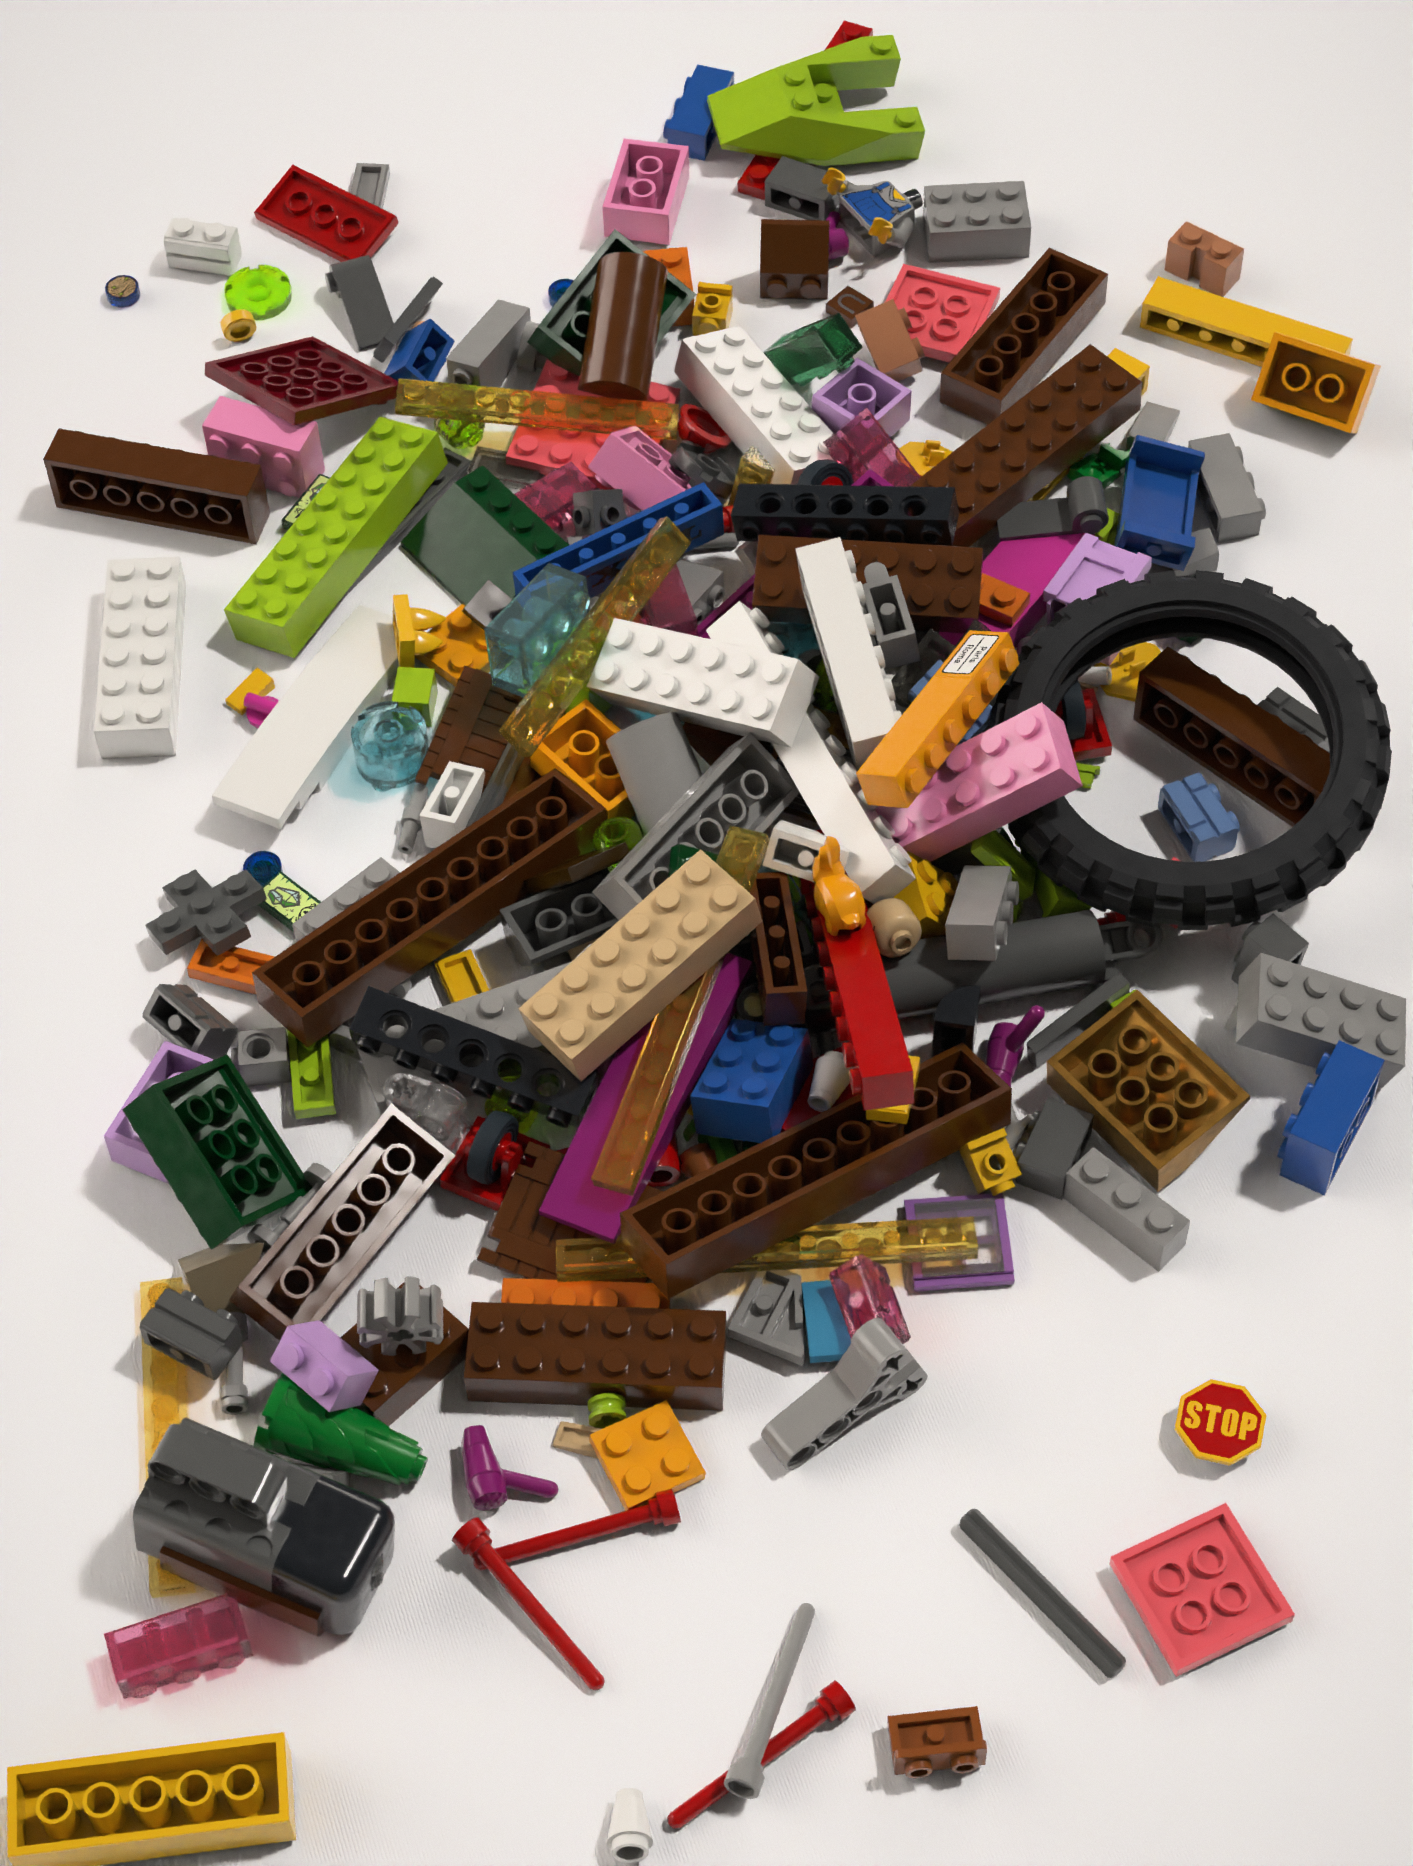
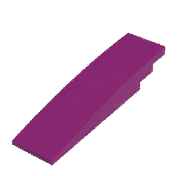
M727 952L617 1050L539 1209L541 1216L615 1244L621 1233L620 1213L637 1204L691 1105L690 1095L737 1011L736 1001L753 972V961Z

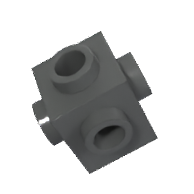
M622 489L591 490L573 493L574 510L572 519L575 525L576 536H590L626 519Z

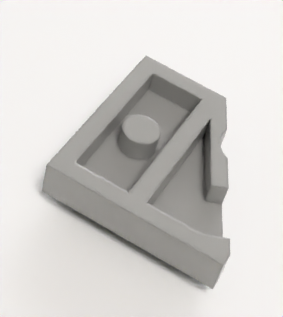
M763 1261L727 1328L728 1337L802 1366L805 1361L801 1275Z

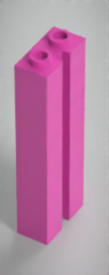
M1085 533L1000 541L983 561L982 573L1029 592L1030 603L1012 627L979 613L978 631L1009 632L1014 649H1016L1018 642L1026 637L1046 614L1047 602L1044 601L1043 591ZM939 632L937 661L941 660L944 663L966 634ZM918 667L924 673L930 669L928 667Z

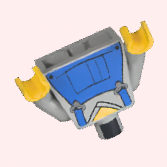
M829 168L821 181L823 184L828 185L827 190L831 195L837 194L839 196L841 224L874 258L892 246L904 247L914 230L915 210L923 205V200L918 190L913 188L902 194L890 181H882L872 185H855L845 180V175L838 169Z

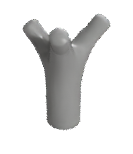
M1012 1103L1011 1124L1005 1128L1007 1133L1006 1139L1011 1150H1013L1018 1140L1028 1129L1029 1123L1034 1120L1032 1114H1028L1023 1119L1018 1120Z

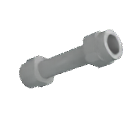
M230 1312L238 1320L243 1342L248 1339L247 1316L239 1312ZM243 1342L232 1360L228 1361L226 1366V1385L221 1387L222 1411L230 1415L242 1414L248 1409V1389L243 1384Z

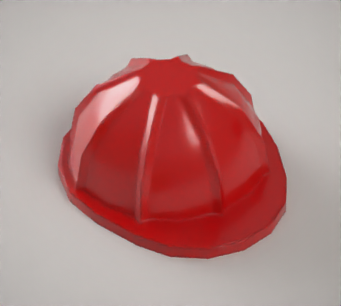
M692 404L681 406L680 419L677 425L678 435L682 441L686 440L699 444L706 448L704 453L708 454L729 446L731 442L730 437L707 410Z

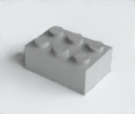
M1024 181L924 186L923 223L929 263L1029 257L1031 222Z

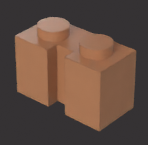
M1186 221L1168 240L1164 270L1186 281L1194 277L1200 280V288L1224 297L1240 279L1244 248Z
M891 299L855 315L859 330L877 370L897 382L923 371L920 359L925 357L918 338L916 337L911 340L907 329L911 328L912 325L905 308L898 310L894 299Z

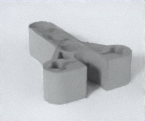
M882 1318L871 1319L854 1333L851 1338V1345L836 1367L774 1417L763 1428L761 1437L785 1469L794 1470L810 1460L868 1411L895 1399H905L917 1392L928 1378L927 1373Z

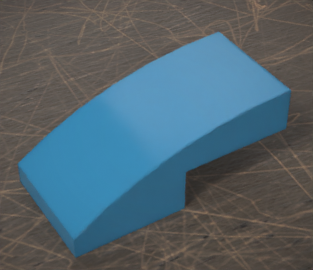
M843 1279L802 1282V1300L810 1363L840 1361L851 1345Z

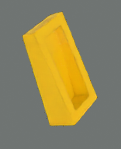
M256 668L225 699L226 704L239 714L244 715L247 707L244 706L246 694L251 692L262 697L266 696L275 688L274 680L262 670Z

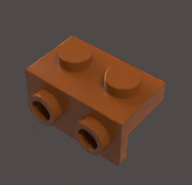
M978 1706L887 1716L894 1775L906 1774L908 1778H923L931 1775L933 1771L951 1769L955 1773H968L976 1770L980 1765L986 1764L987 1745L986 1740H983Z

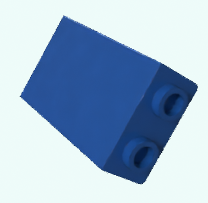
M1141 435L1135 437L1126 459L1115 538L1116 547L1135 554L1140 552L1152 557L1153 564L1180 571L1185 570L1195 548L1196 537L1191 536L1198 475L1205 459L1204 452Z

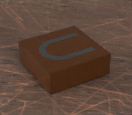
M847 286L826 303V313L852 328L857 324L855 315L873 308L874 301L852 287Z

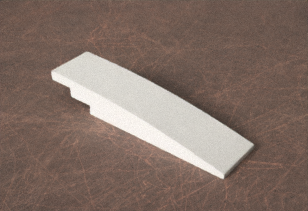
M359 605L292 683L239 754L212 794L214 805L281 829L294 808L301 810L314 789L322 790L396 676L399 662L392 615L363 605Z

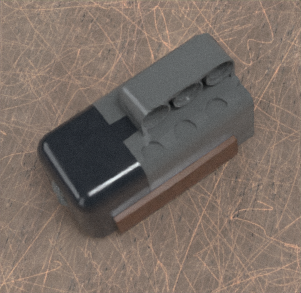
M183 1418L180 1424L169 1425L148 1463L149 1477L133 1510L137 1550L159 1559L162 1570L317 1637L321 1636L324 1631L335 1635H345L353 1632L362 1621L378 1587L383 1582L384 1575L393 1558L395 1519L390 1507L382 1500L189 1418Z

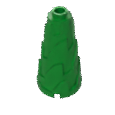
M284 1373L281 1374L262 1413V1416H265L264 1424L269 1427L268 1429L261 1426L257 1427L253 1444L255 1447L271 1454L282 1455L322 1468L332 1467L359 1476L373 1477L398 1486L402 1483L408 1485L411 1479L418 1482L428 1461V1457L422 1455L423 1449L417 1446L419 1442L391 1429L381 1420L356 1407L328 1412Z

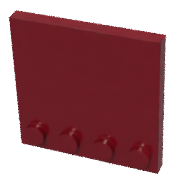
M314 336L205 362L204 376L294 426L374 404L384 405L389 400L400 398L403 395V383Z

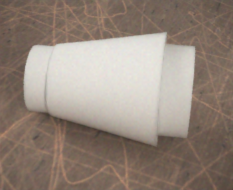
M828 1051L816 1061L807 1102L812 1109L818 1112L830 1109L850 1084L849 1069H853V1067H845L843 1053Z
M623 1788L616 1792L607 1846L612 1850V1856L616 1860L621 1862H638L649 1855V1849L653 1845V1838L643 1800V1792L637 1788Z

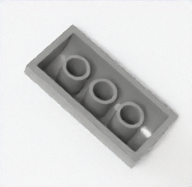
M668 712L645 719L617 732L606 740V744L645 836L703 775L676 712Z

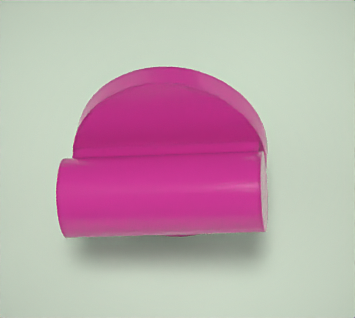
M248 692L244 698V706L247 707L246 714L249 723L259 728L279 700L274 697H262Z

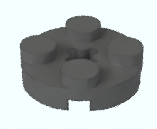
M682 441L668 460L675 469L690 477L688 483L691 487L704 482L717 496L727 500L738 484V476L734 470L717 455H715L713 460L703 455L706 448L691 441Z

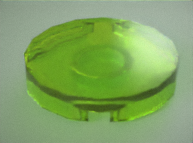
M258 265V268L251 270L249 266L241 268L229 277L224 287L225 302L229 311L248 310L252 313L255 321L276 317L286 310L292 299V287L287 274L279 268L269 265Z

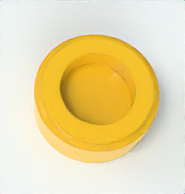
M243 309L229 312L220 322L224 337L233 342H240L250 338L257 328L252 313Z

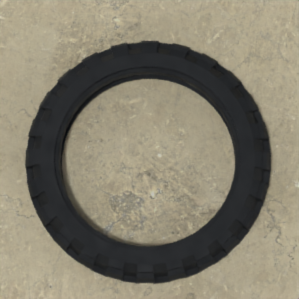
M1172 570L1147 573L1144 575V580L1133 583L1122 579L1097 588L1096 595L1084 600L1077 598L1056 612L1054 620L1046 627L1041 626L1037 628L1021 647V653L1018 656L1020 664L998 691L995 705L992 707L989 729L1041 702L1055 713L1067 691L1085 672L1104 658L1122 649L1155 639L1197 637L1227 642L1248 649L1266 658L1287 673L1304 690L1314 704L1326 730L1330 750L1329 775L1321 794L1312 808L1290 830L1258 849L1226 859L1204 862L1174 861L1144 855L1110 840L1095 830L1073 809L1065 796H1062L1008 823V829L1022 851L1029 853L1035 859L1037 868L1057 886L1062 887L1064 885L1075 892L1078 900L1101 912L1109 909L1125 915V921L1155 927V923L1178 925V930H1208V925L1229 923V927H1235L1260 921L1262 915L1275 910L1284 912L1307 900L1309 893L1319 886L1328 885L1346 868L1347 862L1355 852L1360 851L1370 835L1378 813L1382 808L1390 776L1392 750L1390 749L1391 729L1386 706L1381 702L1377 692L1378 684L1366 662L1363 660L1359 661L1352 651L1353 645L1334 625L1330 624L1328 626L1317 618V611L1291 596L1284 599L1273 594V587L1248 578L1239 583L1223 579L1224 573L1196 570L1195 576H1175V572Z

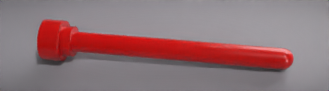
M670 1488L656 1492V1497L648 1499L647 1505L494 1549L506 1563H510L652 1521L654 1525L663 1523L664 1527L680 1523L681 1518L673 1490ZM478 1557L473 1559V1564L478 1570L487 1569Z
M475 1517L465 1523L454 1534L452 1542L463 1555L469 1554L472 1558L478 1557L586 1685L592 1690H600L605 1683L603 1675L491 1546L492 1539L489 1537L490 1530L479 1517Z
M836 1680L819 1691L820 1697L815 1700L816 1706L769 1739L760 1763L763 1767L826 1720L830 1723L836 1719L842 1721L856 1711L852 1699ZM728 1770L671 1811L667 1817L669 1826L673 1829L683 1827L728 1794L729 1791L724 1786Z

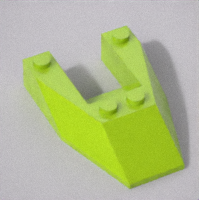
M894 36L860 37L775 67L708 95L707 103L721 149L778 159L784 156L802 163L820 166L918 159L925 135V128L918 107L844 112L838 95V91L894 87L901 61Z

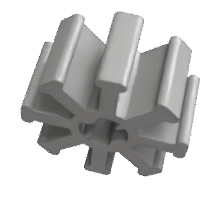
M409 1276L405 1277V1283L402 1288L395 1289L388 1282V1278H381L374 1281V1291H367L364 1288L360 1289L357 1293V1333L360 1334L359 1343L364 1348H370L371 1345L381 1343V1354L391 1356L396 1355V1349L399 1344H406L412 1350V1354L426 1352V1341L440 1344L443 1340V1299H441V1289L435 1284H432L431 1287L420 1289L419 1278Z

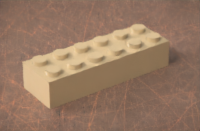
M699 850L518 1008L528 1031L580 1081L584 1080L762 922L756 899L706 853Z

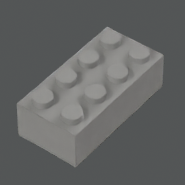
M1260 953L1239 975L1235 1044L1317 1069L1324 1052L1332 1054L1340 1040L1385 1060L1378 1083V1088L1381 1089L1405 1067L1406 998L1264 953Z

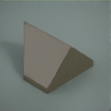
M264 1243L222 1244L212 1250L209 1247L178 1259L190 1292L197 1295L203 1301L204 1307L214 1312L218 1309H224L229 1313L239 1312L245 1314L229 1299L239 1284L259 1262Z

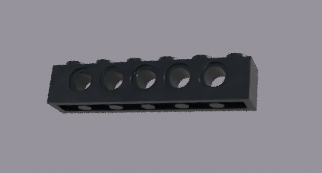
M739 484L731 512L737 541L758 542V535L823 539L840 537L841 540L952 546L959 517L955 487Z
M368 986L349 1028L352 1042L355 1043L357 1049L364 1053L376 1056L380 1052L394 1057L393 1061L401 1067L410 1070L420 1067L431 1072V1076L440 1082L453 1084L454 1081L470 1086L469 1090L477 1096L486 1099L496 1096L508 1101L507 1105L512 1109L522 1113H530L533 1110L546 1115L545 1119L548 1122L562 1128H568L569 1125L579 1127L597 1085V1072L595 1071L580 1081L553 1055ZM394 1025H401L407 1029L406 1033L400 1038H390L385 1034ZM433 1039L440 1040L445 1044L444 1048L436 1053L427 1052L423 1047L428 1041ZM468 1054H477L483 1058L481 1064L476 1067H467L461 1063V1060ZM507 1068H514L521 1073V1076L516 1081L506 1082L499 1077V1074ZM550 1082L557 1085L559 1091L553 1096L546 1097L541 1095L537 1089L541 1084Z

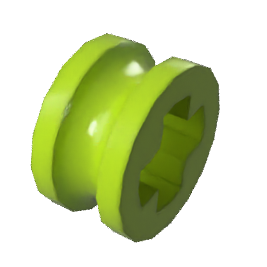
M603 1393L591 1397L587 1402L588 1410L591 1412L588 1416L591 1427L603 1429L627 1418L624 1411L626 1402L622 1395Z

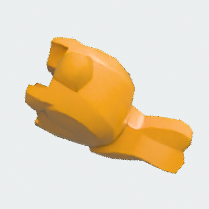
M827 836L824 846L820 847L819 855L814 857L812 864V876L815 882L814 899L817 910L825 918L828 933L832 936H837L840 929L854 930L857 927L860 929L864 927L866 922L865 903L860 887L845 874V869L840 862L839 842L836 838Z

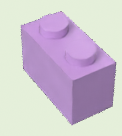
M320 1320L287 1326L270 1360L273 1365L328 1412L360 1406L379 1371Z

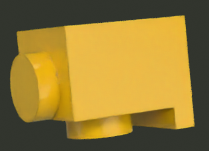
M698 283V293L692 314L693 336L729 328L733 312L732 285Z
M1004 1128L970 1141L959 1150L978 1194L987 1190L991 1191L992 1196L1006 1192L1016 1187L1013 1180L1022 1175L1006 1139L1007 1133ZM991 1156L997 1157L1001 1166L1000 1170L991 1168L989 1164Z

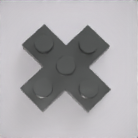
M194 869L162 887L166 899L174 909L161 914L158 918L145 924L149 937L165 955L201 937L218 956L251 938L247 925L238 915L267 900L263 887L246 869L230 876L213 888Z

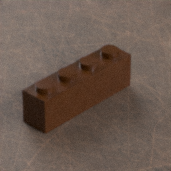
M748 873L746 890L755 897L762 918V922L749 933L764 1026L805 1024L807 986L787 873Z

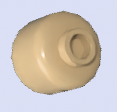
M897 898L883 899L873 904L867 911V916L871 921L878 949L882 956L888 958L901 957L915 948L921 938L922 929L918 918L903 900Z

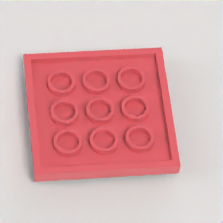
M547 359L507 451L506 466L599 489H614L605 487L595 478L596 473L589 469L588 466L610 433L632 426H637L661 446L680 400V389L651 382L648 402L643 407L578 390L580 376L555 365Z

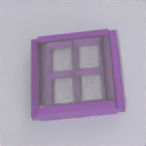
M1003 1193L992 1196V1194L904 1200L914 1292L1014 1284V1268Z

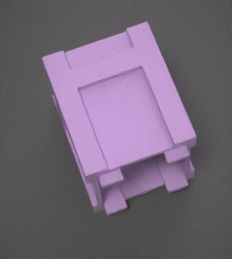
M1085 533L1043 591L1044 601L1047 602V625L1054 620L1056 612L1077 598L1084 600L1096 595L1097 588L1122 579L1129 581V583L1144 580V575L1151 568L1152 557L1140 552L1135 554L1100 541L1099 537ZM1120 651L1104 658L1100 662L1110 666Z

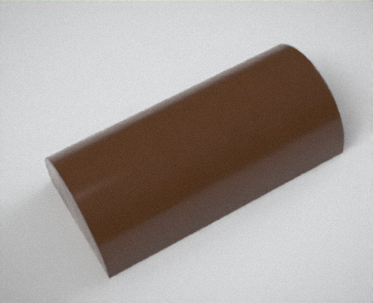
M616 252L603 256L598 262L578 390L643 407L646 406L668 276L667 268L658 260L638 253Z

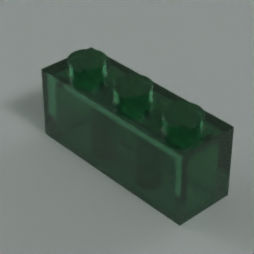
M836 313L783 334L763 353L791 385L798 383L802 387L816 376L821 380L834 370L840 373L855 362L853 356L863 346L841 314Z

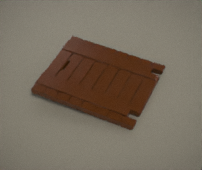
M464 666L417 773L415 782L426 786L430 777L439 780L449 761L485 770L483 794L533 694V690L498 678L496 675ZM550 706L536 736L564 716L566 712ZM530 748L503 803L541 778L530 767Z
M529 1141L523 1154L535 1159V1163L532 1168L518 1164L487 1234L488 1238L499 1242L496 1252L482 1247L477 1260L523 1279L647 1283L649 1277L622 1248L621 1233L615 1244L539 1214V1209L565 1154ZM646 1185L637 1204L663 1191Z

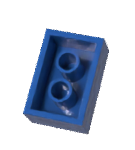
M732 1019L690 1095L696 1134L761 1143L779 1134L814 1066L809 1030L788 1025L764 1026L762 1022Z
M1340 1040L1332 1054L1324 1052L1315 1072L1318 1075L1315 1083H1308L1300 1098L1299 1105L1302 1107L1298 1115L1292 1113L1285 1125L1282 1134L1285 1138L1277 1155L1278 1158L1283 1160L1279 1176L1325 1196L1373 1104L1384 1059Z

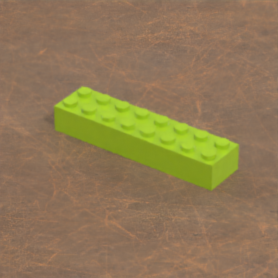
M384 417L377 419L224 608L236 640L293 658L297 656L448 464L438 432Z

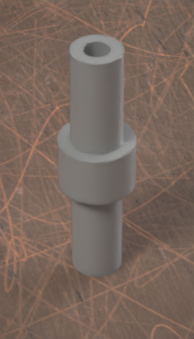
M422 784L414 785L409 806L404 808L400 822L403 829L398 850L405 854L412 853L417 832L422 830L419 815L425 806L428 788Z

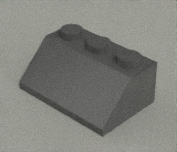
M608 868L602 869L574 883L546 890L499 910L506 943L521 967L534 965L599 938L619 921L592 892L610 873Z

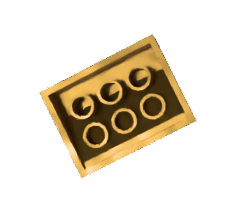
M1138 990L1134 991L1046 1061L1047 1084L1068 1105L1094 1114L1092 1128L1157 1192L1185 1171L1250 1100V1095Z

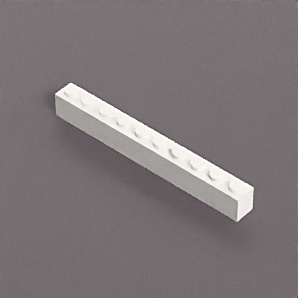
M740 601L706 629L711 640L783 655L782 651L785 650L782 642L772 632L768 631L767 627L770 625L767 617L758 608L755 607L751 610ZM812 695L792 748L774 743L772 745L824 835L836 838L840 845L850 850L845 871L849 878L860 887L863 898L873 904L883 899L893 898L916 879L908 865L912 860L905 849L892 839L895 831L884 817L878 815L875 810L878 806L867 804L856 775L858 770L853 764L845 760L843 756L846 753L845 747L834 735H830L827 729L831 724L820 710L814 708L812 703L815 701V697Z

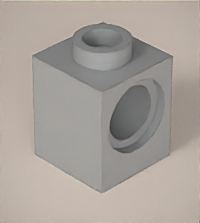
M286 1027L237 1032L238 1048H231V1060L238 1072L240 1071L247 1086L292 1082ZM259 1056H265V1057L260 1058V1059H255V1058H257V1057H259Z

